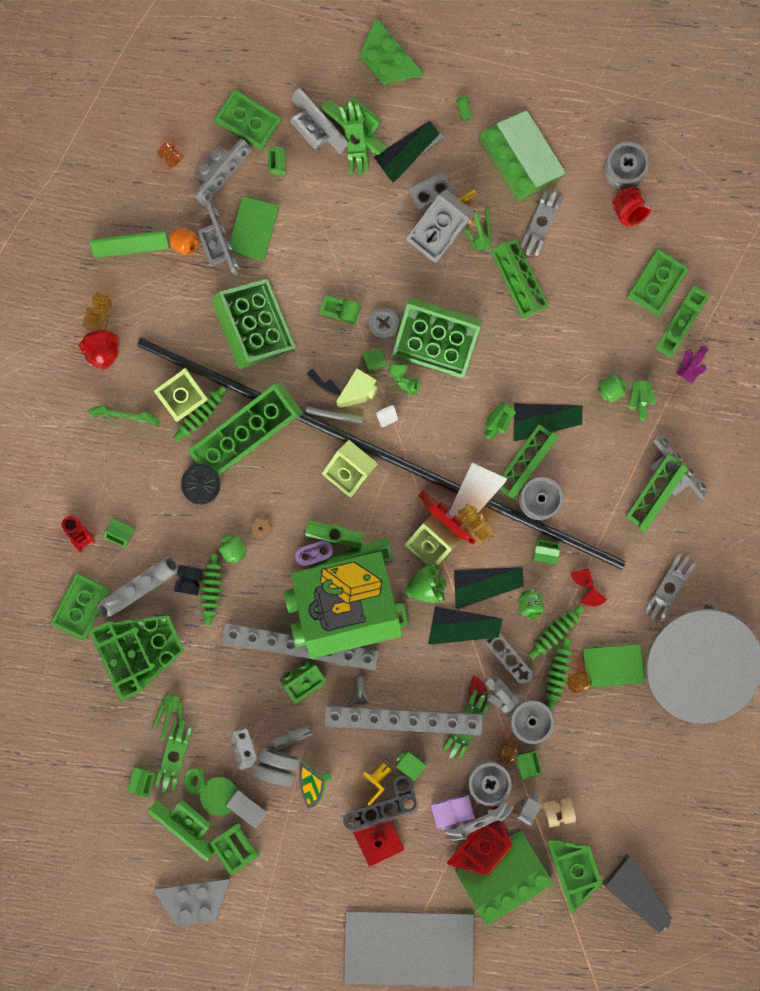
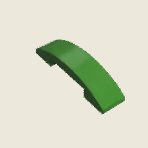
M695 285L691 288L655 349L670 358L673 357L696 316L710 295Z

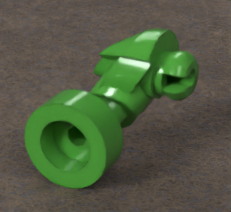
M389 364L388 372L392 374L394 381H396L395 384L405 391L406 394L416 395L420 390V382L418 379L404 377L408 372V364Z

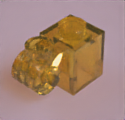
M97 292L92 298L94 308L87 307L82 325L91 331L106 330L110 317L107 312L112 304L111 296Z
M468 503L462 510L458 511L459 519L462 522L468 523L467 527L470 535L480 546H483L496 535L494 526L482 513L480 515L477 513L475 506L473 507Z

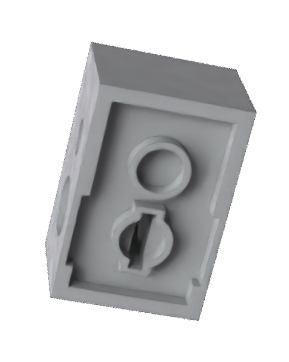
M445 189L437 196L406 240L436 264L475 215V212Z

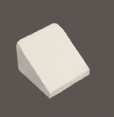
M392 405L376 412V417L381 427L398 421V416Z

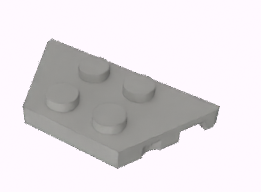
M225 878L155 888L154 893L176 926L213 922L217 920L230 879Z

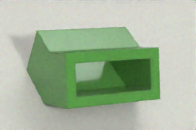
M279 146L268 148V172L274 173V175H286L284 148Z
M112 518L105 530L104 538L126 548L136 529Z
M537 539L532 561L557 565L560 543Z
M537 750L515 755L522 780L543 774Z
M134 767L127 791L149 797L156 773L140 767Z

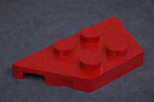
M422 490L418 496L422 499L427 509L455 535L465 541H469L473 545L477 538L462 525L464 522L457 515L454 517L448 512L450 509L444 503H437L428 493Z
M494 806L491 810H496L498 807ZM494 821L472 832L447 861V864L489 876L513 847L504 821Z

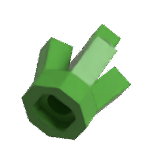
M633 382L628 407L631 410L637 407L638 419L644 421L647 418L646 405H654L656 402L652 391V382Z
M500 402L497 408L486 417L487 422L485 426L487 430L484 432L486 439L492 440L497 432L499 434L506 433L513 416L516 414L512 407Z

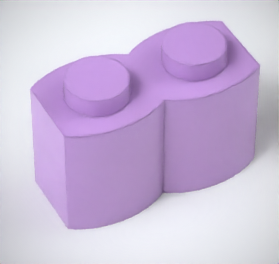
M468 794L431 803L436 826L442 830L453 828L452 824L455 823L466 825L472 822L471 819L475 818Z

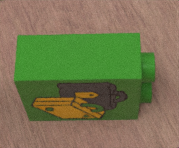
M381 551L290 573L293 588L284 590L288 612L298 611L301 621L291 624L292 634L296 647L306 645L311 659L402 636Z

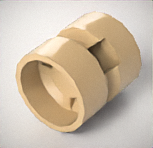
M571 797L560 799L558 803L554 800L543 803L549 828L560 826L561 822L564 824L576 822Z

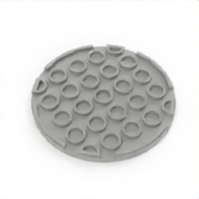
M697 609L685 612V614L675 619L673 618L666 623L656 638L653 639L646 659L648 684L660 705L679 719L692 723H713L729 718L740 711L751 700L759 686V643L752 631L743 622L729 613L715 609Z

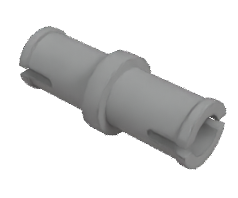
M306 724L294 731H287V734L272 739L276 751L291 744L295 745L297 741L312 736Z

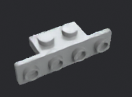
M300 88L296 89L291 101L301 112L292 117L290 121L292 125L314 149L328 141L339 154H342L348 145V141L333 126L332 122L322 114L320 109L313 104L308 96Z
M240 139L230 152L217 145L195 171L194 175L204 182L194 194V197L202 206L205 207L206 203H209L252 151L245 140Z
M210 202L206 203L213 224L197 232L209 264L213 267L228 261L231 272L237 276L239 275L237 271L239 264L235 257L232 258L230 253L233 251L230 241H226L224 237L227 233L224 225L218 221L220 217L219 211Z
M659 434L653 439L655 445L664 454V456L650 466L654 472H656L668 453L680 461L683 460L678 452L673 451L665 437ZM669 459L665 465L666 473L675 471L678 464ZM688 466L689 469L672 494L675 496L690 485L700 499H703L708 494L707 487L702 481H698L694 476V471ZM664 476V477H659V478L663 481V483L666 485L665 476Z

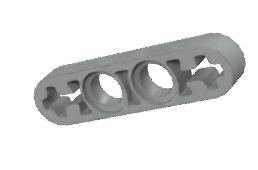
M501 634L499 638H493L490 643L487 642L488 639H482L517 682L527 684L531 681V670ZM496 640H501L504 643L501 651H496L493 648V643ZM508 655H514L516 658V663L513 666H508L505 662ZM519 663L522 664L519 668L523 672H528L526 680L518 678L520 673L517 670L514 673L512 672V669L516 668Z

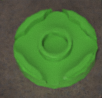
M221 776L209 779L205 783L207 787L200 792V801L203 808L215 816H223L230 813L232 810L225 803L237 790L236 784L231 779Z

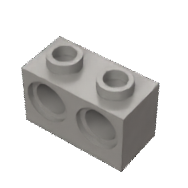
M443 172L409 189V195L419 214L423 211L426 213L439 195L435 190L437 187H443L453 194L454 191ZM421 195H426L429 200L421 202L418 198Z

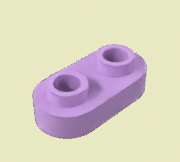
M319 541L300 548L296 552L295 558L300 566L309 567L329 560L333 555V547L327 541ZM322 548L327 549V553L324 555L320 553ZM305 554L309 555V559L307 561H304L302 559L303 555Z

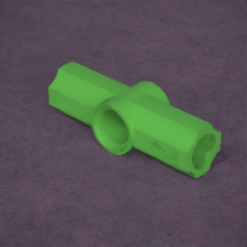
M308 520L305 532L306 537L358 549L362 547L365 534ZM333 529H337L340 532V537L337 540H333L329 536L330 531Z

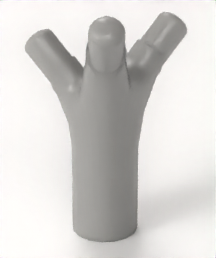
M357 677L356 692L353 701L350 703L351 706H354L361 698L369 702L364 691V677Z

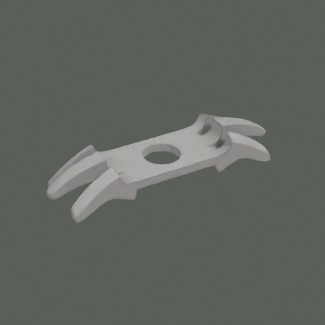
M556 188L552 192L547 204L544 202L548 189H545L530 227L520 245L523 249L529 236L532 237L526 252L528 256L537 239L540 242L535 256L539 255L555 214L564 198L561 195L555 207H552L558 191ZM540 216H544L548 221L544 227L537 224V218Z
M678 554L670 565L667 574L644 611L648 613L654 602H657L649 618L651 621H653L661 607L665 606L659 618V621H664L682 585L697 565L692 563L685 573L682 574L690 556L687 555L676 570L674 568L682 555ZM668 582L673 583L675 586V590L671 594L666 593L664 590V586Z
M503 801L496 810H488V814L466 825L461 823L456 829H445V833L450 835L446 836L445 839L452 841L467 839L468 834L497 820L502 822L514 807L509 805L506 808L507 803Z

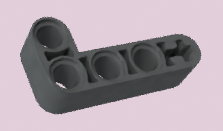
M403 775L398 776L393 783L396 798L347 813L343 818L344 826L351 832H357L415 813L418 809V802L410 779ZM402 781L408 782V787L405 790L398 789V785ZM406 800L414 801L411 809L404 808ZM388 806H394L395 812L392 815H386L385 809ZM371 811L376 812L375 820L368 821L367 814ZM362 814V819L365 822L364 824L361 820L356 821L354 827L351 824H348L351 822V818H354L355 820L361 819L360 815Z

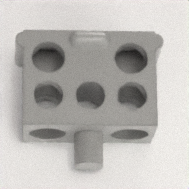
M248 729L233 731L231 745L239 770L253 767L257 759Z
M534 792L531 798L524 796L513 817L527 825H531L541 807V804L536 802L540 795Z

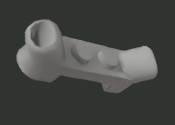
M164 557L158 563L107 597L101 599L97 605L99 612L102 616L109 618L125 610L132 603L171 579L178 571L176 561L172 557Z

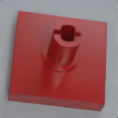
M391 821L353 832L369 867L404 851Z

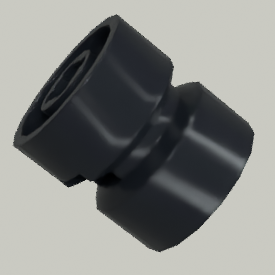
M179 565L177 571L179 579L175 581L174 591L198 596L200 589L198 581L202 578L203 569Z

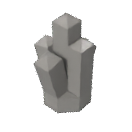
M490 677L485 678V684L495 694H488L487 700L498 706L504 713L511 711L517 705L519 699L499 678H495L494 681Z

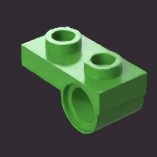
M325 295L319 313L356 325L361 306L354 301L341 300Z

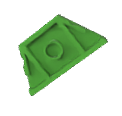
M376 19L359 54V58L383 86L393 82L406 81V79L413 77H422L423 72L380 21Z
M549 839L546 841L570 913L572 914L591 896L593 891H596L602 885V881L589 845Z

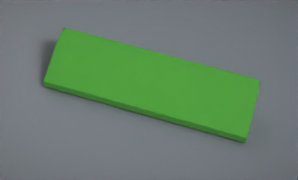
M165 231L89 240L95 258L169 249L168 235Z
M383 538L362 545L361 549L353 548L332 555L329 560L315 565L319 567L380 551L382 552L384 563L394 560L388 539Z

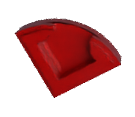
M589 568L570 573L571 578L576 584L587 588L594 587Z
M592 587L580 603L594 607L602 605L607 599Z
M473 675L468 694L472 695L473 691L476 690L478 691L476 697L480 698L484 691L487 692V689L481 679Z

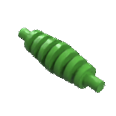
M223 386L215 392L211 390L209 392L211 397H207L208 400L200 405V409L196 408L193 410L195 412L194 415L191 412L187 414L190 417L189 420L185 417L182 419L185 424L182 426L179 423L177 426L179 431L173 437L179 442L183 436L187 435L189 437L191 435L188 432L190 429L194 432L197 430L194 427L195 424L199 427L203 425L199 421L201 418L207 422L209 419L205 416V413L207 412L210 416L213 415L210 408L212 407L215 410L218 408L215 403H222L221 398L227 390Z
M218 554L210 555V562L205 565V568H209V572H204L203 576H208V580L202 579V583L208 584V587H201L200 591H207V595L200 596L201 599H206V603L201 602V606L206 607L205 610H201V614L205 616L204 625L212 626V617L217 615V611H213V608H218L219 604L214 603V600H220L221 597L214 596L215 592L222 593L221 588H215V584L222 585V581L216 580V577H222L221 573H217V569H221V565H218Z
M578 605L574 610L568 609L565 611L567 616L561 614L559 616L562 620L561 622L558 619L553 620L556 627L550 623L547 627L551 632L544 629L543 634L546 637L543 638L539 635L538 640L540 643L538 644L535 641L533 643L534 649L528 655L534 660L539 654L544 655L547 653L544 650L545 648L548 650L553 648L550 645L551 642L555 646L559 644L555 639L556 637L563 641L565 637L561 632L568 635L570 632L566 627L568 626L573 629L574 624L572 621L577 623L579 621L578 617L584 609Z
M564 638L562 646L557 647L556 652H559L560 655H554L553 659L558 660V662H551L550 665L556 668V670L549 669L548 671L549 674L554 675V677H547V681L552 683V685L547 684L546 689L551 691L545 694L548 697L547 707L549 709H554L556 701L561 700L562 696L558 695V693H563L564 688L560 687V685L566 686L567 681L562 680V678L568 679L570 675L563 672L564 670L570 671L571 668L565 665V663H571V658L567 657V655H572V651L569 648L570 639Z

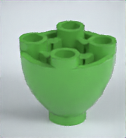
M436 563L417 571L410 582L405 584L408 598L414 597L426 603H436L445 600L443 589H446V581L440 577Z

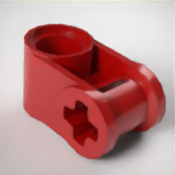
M67 516L62 520V529L80 553L88 544L96 542L91 532L78 517ZM71 519L76 522V527L73 530L67 527V523Z

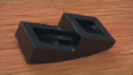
M313 368L307 372V376L320 389L339 398L342 392L331 379L324 383Z

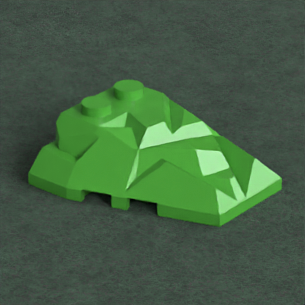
M169 616L106 622L89 630L121 702L139 694L185 651Z

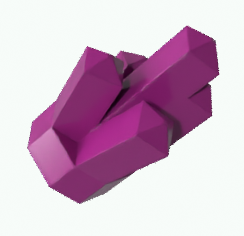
M701 346L693 358L692 350H687L676 373L688 382L693 383L696 377L707 370L704 364L698 366L708 351L707 346Z

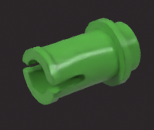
M467 96L457 98L455 105L459 108L462 122L473 119L469 105L470 99Z

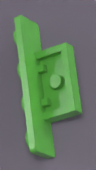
M351 98L349 101H352L354 108L355 105L359 104L363 114L366 146L371 152L377 155L381 154L387 149V146L376 138L374 134L382 120L357 99ZM331 100L322 104L321 109L325 111L326 115L336 120L345 129L339 106ZM347 103V105H346V107H345V110H346V112H347V114H348V116H349V120H348V121H350V112H349V106H348V103ZM353 133L355 139L360 141V136L357 133Z
M158 800L147 810L153 818L162 823L204 860L208 861L215 852L211 845L202 838L212 824L183 800L178 803L172 812Z

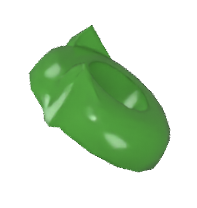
M190 769L185 774L184 785L191 794H197L207 787L202 769ZM195 776H197L199 780L197 786H195L194 784Z

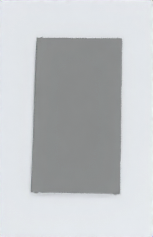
M346 911L344 984L473 986L474 914Z

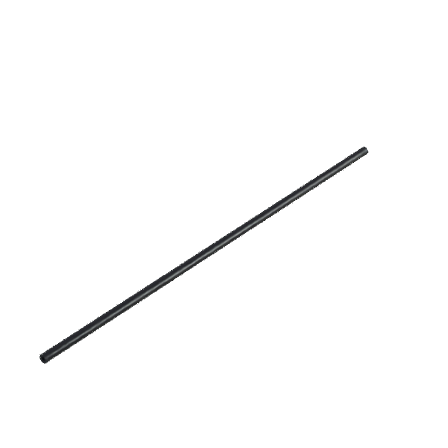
M140 338L137 343L138 347L183 368H187L254 400L262 394L143 338ZM306 413L296 418V420L341 441L347 442L350 440L361 450L456 494L459 492L461 485ZM492 499L484 506L622 570L625 566L626 561Z

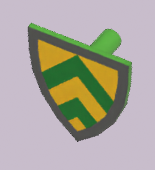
M300 761V788L303 799L309 809L315 807L324 796L326 781L331 780L332 775L330 772L320 775L306 763Z

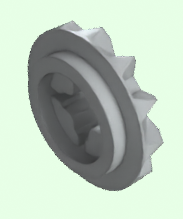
M379 308L369 318L371 332L380 338L391 337L399 327L398 316L389 308ZM389 317L387 322L389 328L385 326L380 328V322L377 318L384 321Z

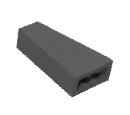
M626 854L603 882V885L658 933L662 930L665 931L670 926L672 917L634 860Z

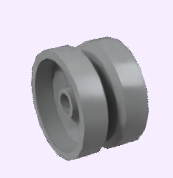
M624 142L615 146L609 153L603 168L604 176L608 183L617 189L637 186L648 170L649 159L646 151L640 145L632 142Z
M538 477L530 480L522 487L518 503L521 511L526 516L534 520L543 521L559 512L563 504V493L561 487L555 481L546 477ZM542 495L544 502H540L538 497Z
M527 699L520 701L512 709L509 724L511 731L518 739L525 743L537 744L546 740L552 733L554 718L546 705L537 700ZM531 718H534V725H529V720Z
M260 747L257 758L265 764H255L252 775L272 784L292 787L295 775L287 770H297L301 759L284 752Z
M484 760L478 762L471 768L468 774L467 785L471 795L477 802L485 806L501 804L508 798L511 791L512 781L509 773L501 764L495 761ZM487 779H490V781H492V784L490 786L486 785Z

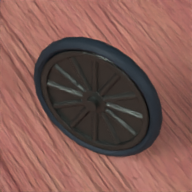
M204 464L193 465L182 476V492L192 503L208 504L219 494L220 478L217 472L210 466Z

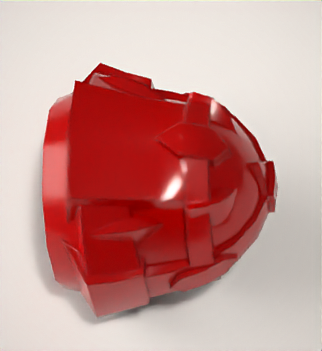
M628 186L627 188L620 189L612 201L614 212L618 215L621 224L626 227L638 225L648 217L652 210V206L645 205L642 207L645 202L641 197L640 189L637 187Z
M110 330L94 331L85 335L78 346L91 366L104 370L108 369L118 358L119 336L113 334Z

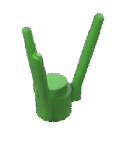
M485 206L486 233L482 231L477 210H474V217L479 235H476L474 240L467 227L463 229L471 242L472 248H476L477 252L490 249L491 243H493L488 206Z
M165 695V699H162L160 709L153 724V728H156L163 710L166 711L161 740L165 738L170 713H176V709H178V728L181 725L183 703L180 702V697Z

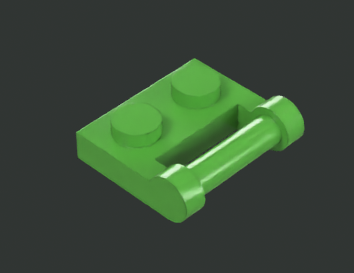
M239 822L209 842L230 875H233L260 856L258 850L255 851L241 830L242 826ZM235 833L249 854L246 858L243 857L231 839L230 835Z

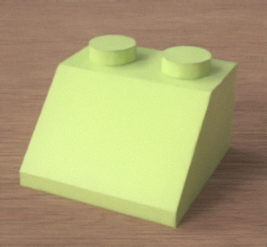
M187 368L154 390L176 422L208 400Z
M356 368L339 396L337 406L343 408L367 402L369 398L373 399L378 390L377 380Z
M348 440L334 455L322 472V475L351 498L370 476L378 463Z
M432 514L405 543V546L427 566L435 563L438 565L462 538L455 535Z

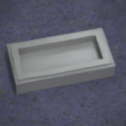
M238 789L225 803L229 809L255 829L268 814Z

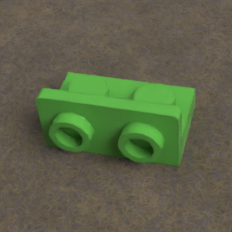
M313 659L302 661L297 668L286 672L280 678L283 688L295 704L327 683Z

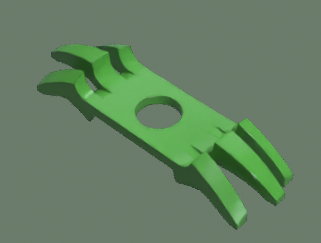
M348 101L350 121H348L349 116L344 106L339 107L343 118L346 140L348 141L349 174L354 172L356 158L358 174L362 176L363 158L365 172H369V155L367 153L363 128V114L359 104L355 105L354 108L352 101ZM353 133H357L360 136L359 144L352 143L351 135Z
M106 405L95 406L87 410L89 415H92V418L105 415L112 419L115 416L139 421V424L149 422L155 427H158L157 422H162L155 415L143 411L140 415L110 411Z
M474 690L463 713L482 714L483 719L491 702L487 701L483 710H480L487 694L484 691L473 707L472 705L478 692ZM451 734L443 750L446 751L453 740L456 739L449 758L452 759L461 744L464 743L458 756L461 759L473 735Z
M182 720L176 738L174 733L177 721H173L167 747L155 786L159 787L162 775L166 773L162 788L163 793H166L172 775L174 776L172 791H176L180 769L194 726L190 725L185 739L182 740L186 720ZM171 751L178 752L179 760L177 762L169 760L168 755Z

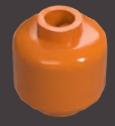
M185 227L173 230L169 236L171 248L183 255L193 253L198 247L197 235Z

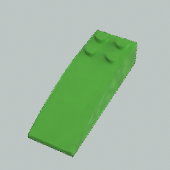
M282 382L276 383L194 445L188 452L197 464L210 466L219 476L303 414V411Z

